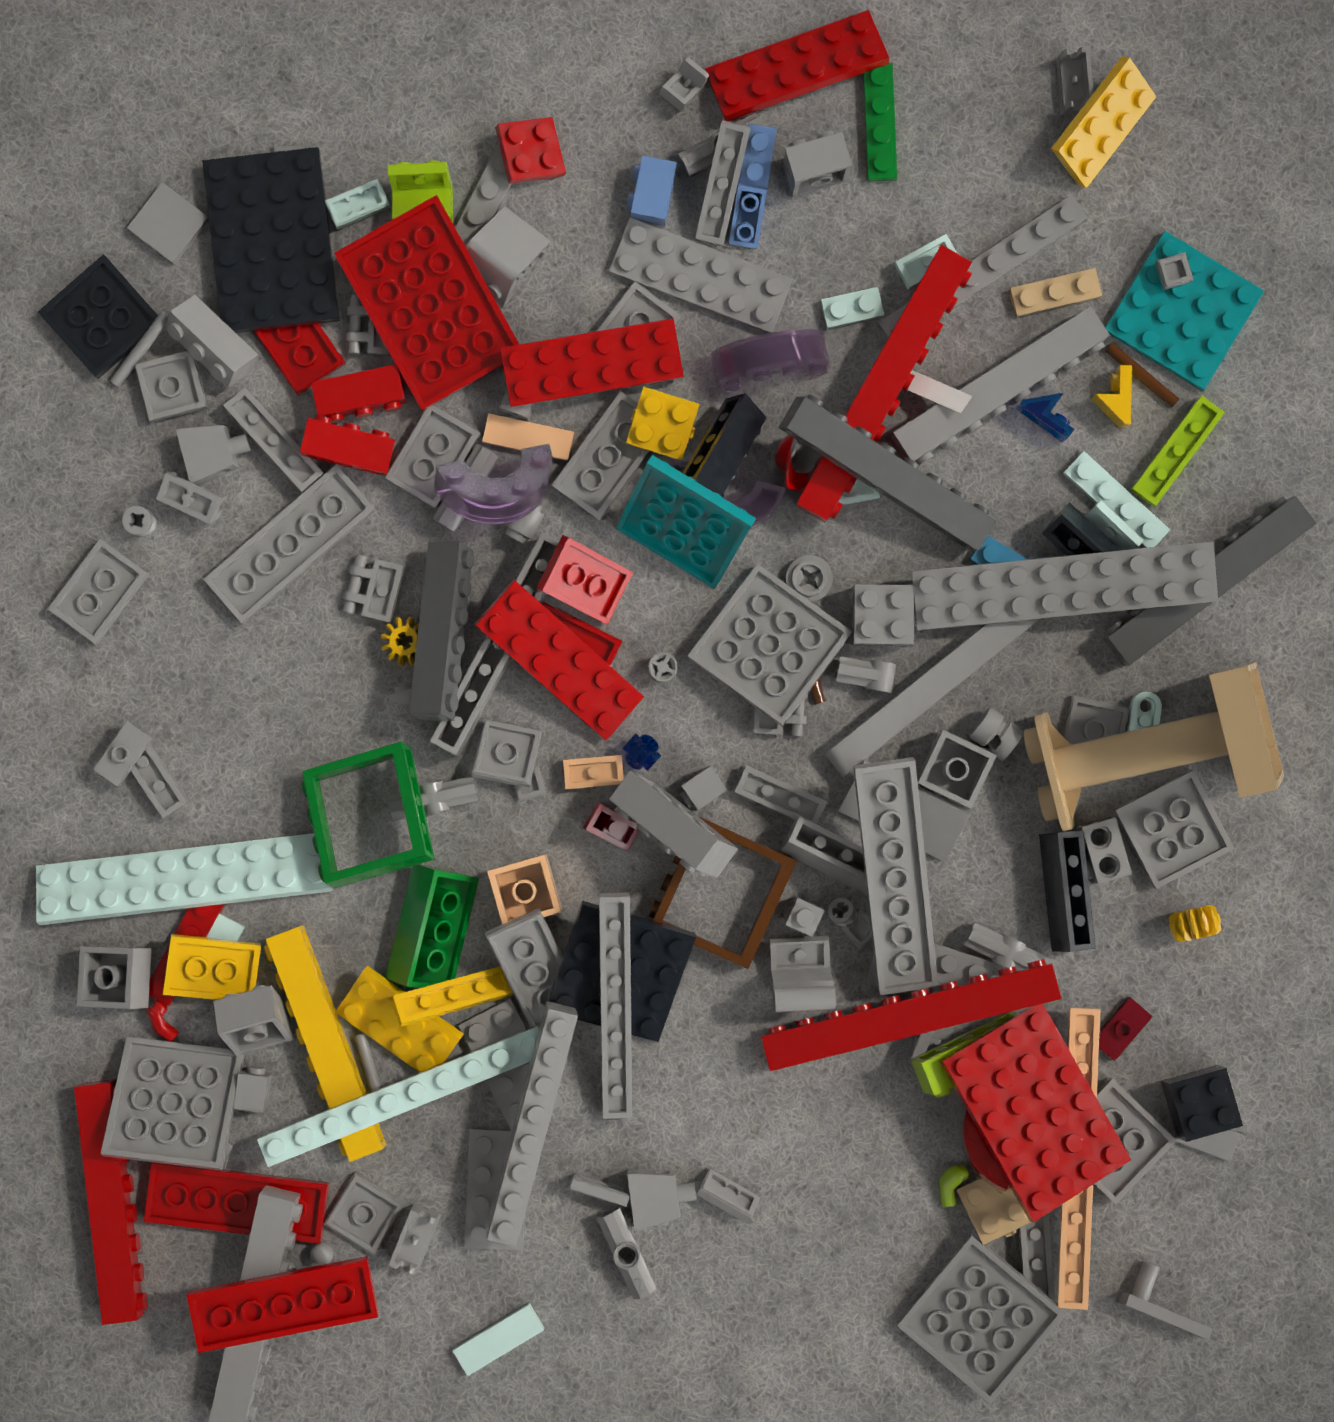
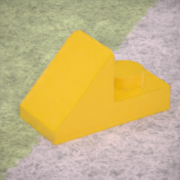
M1120 365L1115 370V373H1111L1109 388L1110 391H1114V394H1095L1091 398L1119 428H1126L1131 424L1132 365Z

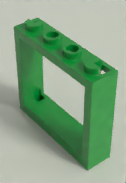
M401 741L302 771L304 781L301 782L302 791L305 797L308 798L309 803L307 817L315 833L312 842L316 853L319 854L321 863L318 866V872L321 880L326 885L338 888L435 860L411 747ZM394 759L412 849L338 871L320 780Z

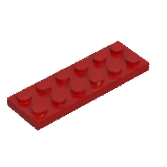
M866 10L706 67L705 71L709 74L708 81L723 119L731 121L871 71L877 67L888 65L889 55L870 11Z
M674 318L499 349L510 408L684 377Z
M516 580L511 581L474 624L605 741L609 739L644 698L637 689Z
M152 1162L144 1222L250 1235L259 1193L267 1185L301 1194L299 1204L303 1205L299 1222H294L292 1230L293 1233H296L295 1241L320 1244L323 1236L329 1182Z
M368 1256L191 1290L186 1295L198 1353L378 1318L379 1316Z

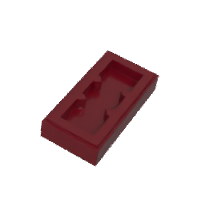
M1128 997L1100 1029L1099 1049L1115 1061L1153 1016L1131 997Z

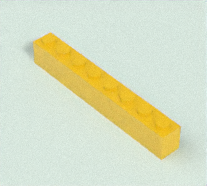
M304 925L267 938V945L264 946L268 960L270 962L274 961L278 972L275 973V979L280 990L284 989L288 1000L285 1001L290 1017H295L299 1027L296 1028L297 1038L301 1045H306L309 1056H306L308 1067L312 1073L316 1072L320 1082L317 1084L320 1098L322 1101L326 1100L329 1109L366 1095L367 1091L339 1017L335 1013L336 1009ZM379 1123L338 1139L339 1149L343 1156L347 1155L349 1162L380 1151L387 1145Z

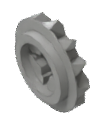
M805 555L797 558L789 566L786 574V584L811 602L826 596L833 583V574L830 566L822 558L814 555ZM801 568L809 574L819 570L820 573L814 579L818 589H815L810 584L799 586L804 579Z

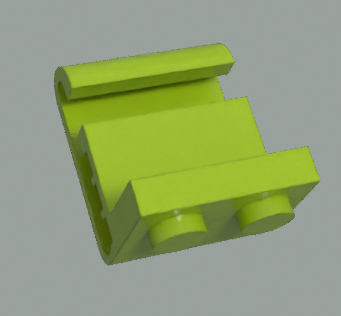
M431 160L426 163L411 164L409 162H399L388 165V178L392 188V220L431 197L438 195L454 224L453 186L447 162Z

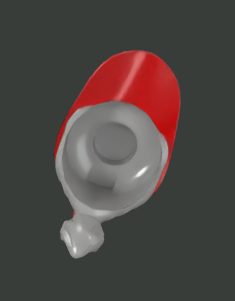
M789 434L778 445L775 462L777 467L786 473L785 485L787 489L798 491L806 486L809 474L813 472L815 462L820 457V454Z

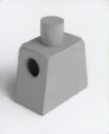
M224 425L176 430L189 482L197 486H202L239 469L236 455L251 451L247 434L231 438L229 429Z
M628 1169L627 1176L635 1231L681 1217L680 1202L697 1200L695 1182L677 1185L675 1171Z

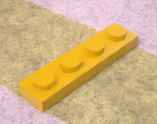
M499 966L393 995L391 1001L399 1026L402 1027L512 996L513 991Z

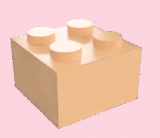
M547 853L487 871L502 924L540 908L543 917L560 913L563 910Z

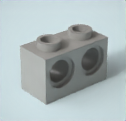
M1108 817L1076 826L1077 830H1083L1088 879L1092 878L1093 883L1101 884L1132 875L1116 817ZM1095 829H1100L1103 833V841L1098 845H1094L1091 841V833ZM1104 857H1108L1112 863V867L1107 873H1102L1099 869V862Z

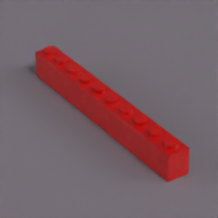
M943 245L939 247L846 412L845 417L848 419L846 423L853 428L859 426L872 434L871 440L878 442L886 429L882 425L886 415L892 417L900 404V401L896 399L900 390L907 391L915 375L911 374L916 363L921 365L929 352V349L925 348L930 338L935 340L944 325L939 322L944 312L950 314L958 300V298L954 297L956 290L959 286L964 289L972 275V272L968 271L972 264L970 260ZM822 456L794 506L824 523L828 521L829 517L835 519L843 505L838 502L843 492L850 493L857 478Z
M1045 959L1027 963L1028 969L1017 972L1014 966L998 970V977L987 979L986 974L970 977V984L958 987L957 981L939 985L941 990L939 992L929 994L928 988L911 992V999L900 1001L899 996L883 999V1006L871 1008V1004L867 1003L853 1007L854 1013L843 1015L842 1010L824 1014V1021L814 1023L813 1017L796 1021V1028L786 1030L785 1025L768 1028V1035L761 1036L769 1070L774 1071L1060 1000L1062 996L1053 963L1046 964Z

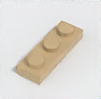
M1096 268L1009 289L1016 318L1102 297Z

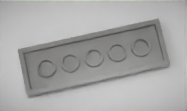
M631 217L609 270V274L633 283L636 281L641 286L770 335L773 334L793 282L792 278Z
M336 464L203 580L241 624H245L371 515L376 508Z

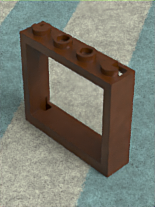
M699 817L724 838L781 863L740 955L696 935L694 945L749 969L797 861ZM675 855L672 862L677 864L674 874L672 876L667 873L660 889L665 891L661 902L655 900L648 917L653 918L652 921L680 928L663 920L686 870L679 863L681 858Z

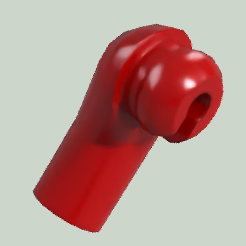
M155 1001L152 1007H148L146 1012L151 1028L166 1041L173 1042L180 1032L162 1017L168 1010L167 1006L161 1001Z

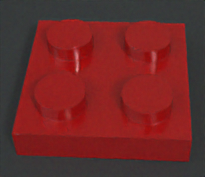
M553 117L497 124L495 130L509 184L558 178L566 174Z

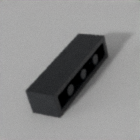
M746 393L724 400L682 472L712 492L719 494L722 498H724V492L729 483L737 475V469L742 460L749 454L751 444L761 433V427L767 418Z
M1070 502L1050 521L1042 533L1066 556L1121 550Z
M1083 830L1039 834L1052 952H1075L1096 949Z

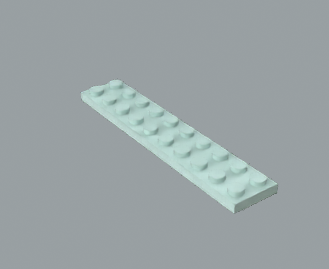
M315 833L36 866V922L39 925L331 892L333 887L326 885L319 876L318 866L321 865L320 858L312 842Z

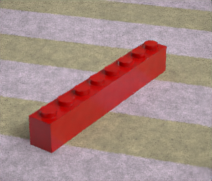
M117 1079L81 1083L74 1087L102 1325L138 1321L148 1308L147 1294L142 1292L141 1281L144 1280L143 1263H138L137 1251L141 1249V1239L139 1233H135L134 1222L137 1221V1207L135 1203L131 1204L130 1192L134 1190V1180L132 1174H128L127 1163L130 1162V1159L107 1157L101 1154Z

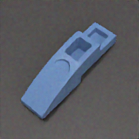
M748 123V126L751 128L739 177L729 244L758 248L777 127Z

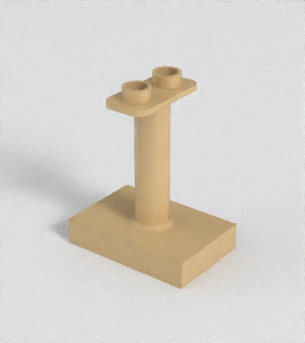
M1256 662L1223 669L1209 675L1218 711L1076 744H1071L1052 725L1048 712L1035 715L1036 727L1024 730V740L1031 763L1045 762L1050 785L1038 787V797L1046 822L1059 819L1063 831L1074 828L1076 825L1074 813L1082 788L1227 755L1230 757L1240 798L1278 790L1284 778V772Z

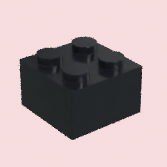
M1215 1065L1161 1080L1174 1129L1179 1139L1189 1142L1243 1126L1227 1068Z

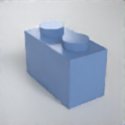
M642 155L641 164H635L632 181L637 182L635 193L629 192L626 210L631 211V218L641 222L661 226L666 225L677 162Z

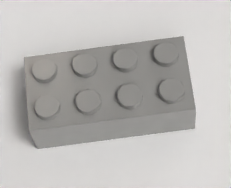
M631 770L609 799L617 805L615 811L627 820L632 819L638 823L636 828L650 838L653 836L660 841L657 845L668 854L673 855L674 853L681 858L679 863L692 873L696 871L703 877L707 874L718 877L738 850L736 846L653 780Z

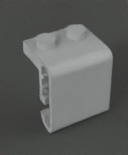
M505 206L469 241L466 248L497 304L503 308L510 300L516 284L534 267L537 256L540 258L544 256L550 248L552 241Z
M829 937L770 939L771 987L775 1012L836 1009L835 987L833 986L830 969Z

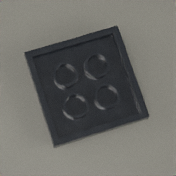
M104 254L38 311L42 318L97 379L103 376L137 345L158 317V314Z

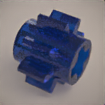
M634 734L622 748L627 752L625 754L627 764L637 770L644 767L648 771L661 757L657 752L659 749L657 741L652 736L646 734L640 737Z

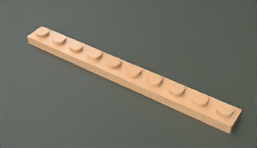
M1069 1007L1067 1047L1097 1098L1100 1009ZM1093 1185L1063 1203L1060 1207L1057 1305L1059 1308L1088 1310Z

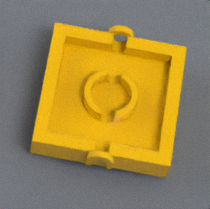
M643 386L637 409H633L630 419L633 422L626 444L683 461L689 439H693L696 428L693 425L700 404Z

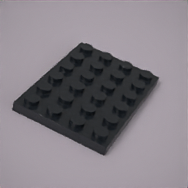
M319 147L202 160L220 319L235 333L340 321Z

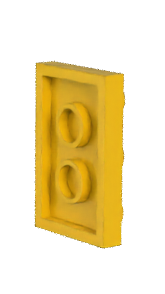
M171 934L163 995L219 1000L223 999L227 994H241L251 991L256 986L261 943Z

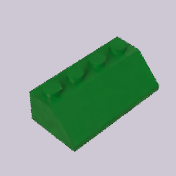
M422 864L412 866L386 979L414 988H423L455 979L479 882L478 877Z

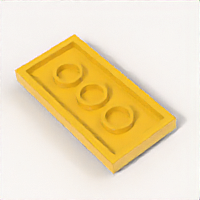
M1121 56L1051 148L1080 187L1087 188L1156 98V95L1129 57Z
M367 965L335 1013L420 1073L443 1064L464 1034L439 1016L400 1027L391 998L393 995L404 993V991Z

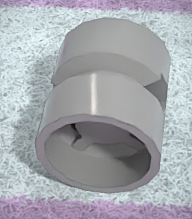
M989 707L975 724L968 737L981 747L989 746L988 751L997 755L996 758L1003 761L1018 744L1024 734V730L1012 721L1004 722V716L994 708Z

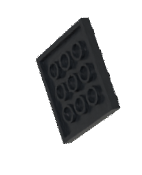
M582 901L548 1002L573 1007L578 1014L577 1020L601 1026L599 905ZM630 914L631 1035L659 1042L694 945L696 934Z

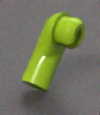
M953 1165L940 1177L939 1188L943 1207L956 1205L955 1188L968 1178V1170L965 1166Z

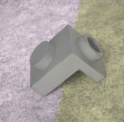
M687 57L682 62L679 71L662 86L659 94L682 112L702 92L709 74Z

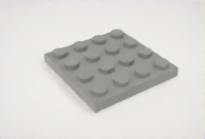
M757 563L688 654L687 658L783 727L853 631Z
M126 1036L101 1154L107 1157L222 1171L234 1113L238 1073L242 1071L245 1053L235 1055L231 1049Z
M971 1233L898 1321L897 1327L991 1405L1064 1318L1066 1311L1063 1308H1059L1057 1303L987 1245H983L981 1240Z

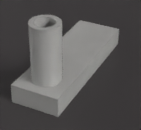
M1143 1261L1132 1293L1122 1292L1118 1303L1209 1340L1212 1328L1148 1302L1160 1268Z

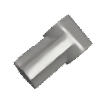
M840 657L835 682L866 687V690L882 691V693L892 694L897 665L877 660L868 662Z

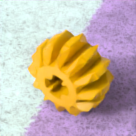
M398 617L396 618L398 628L388 623L386 628L392 632L391 635L381 634V639L389 641V644L383 645L381 649L382 651L392 650L387 657L389 661L395 660L399 655V666H404L406 657L409 664L414 666L419 623L413 628L414 618L408 617L406 626H404L402 618ZM404 634L409 638H413V643H409L411 647L408 649L399 645V640H403L401 636Z
M1213 905L1177 911L1169 916L1170 932L1173 934L1174 940L1178 942L1212 936L1221 931V919L1216 907Z

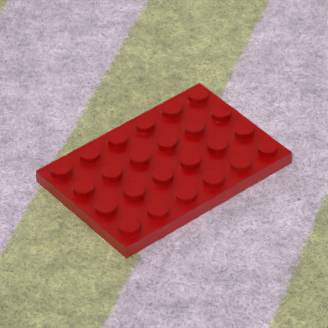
M438 195L431 197L334 253L422 411L500 368L502 361L499 349L520 344Z
M1043 1004L1028 1007L940 1061L1030 1222H1035L1131 1161L1129 1154Z

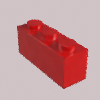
M396 364L311 382L317 415L332 419L331 424L344 421V416L355 414L356 418L368 417L373 415L372 410L384 408L385 412L396 411L402 408L401 404L408 403L402 374Z
M314 415V419H307L299 453L300 456L381 476L387 475L395 439L389 438V433L374 429L372 433L360 431L361 426L343 422V426L331 424L332 419L320 415Z

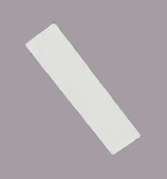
M913 370L911 371V374L915 375L907 389L908 391L959 413L963 411L972 398L969 394Z

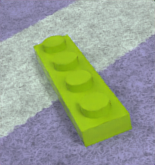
M1201 395L1130 490L1152 507L1157 506L1225 412Z

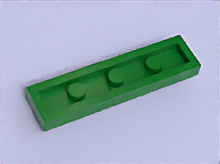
M889 63L888 65L863 73L868 182L897 181L898 178L893 63Z

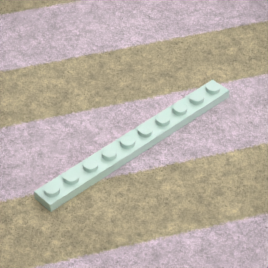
M538 1026L259 1137L257 1141L267 1166H273L530 1062L539 1031Z

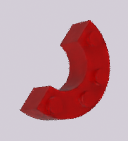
M966 1109L962 1123V1141L966 1156L974 1170L986 1182L997 1189L1007 1191L1009 1184Z

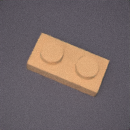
M622 755L563 760L565 789L620 785L624 779Z

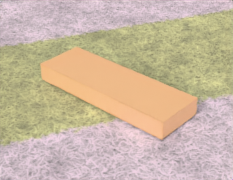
M488 413L482 442L568 461L574 432Z

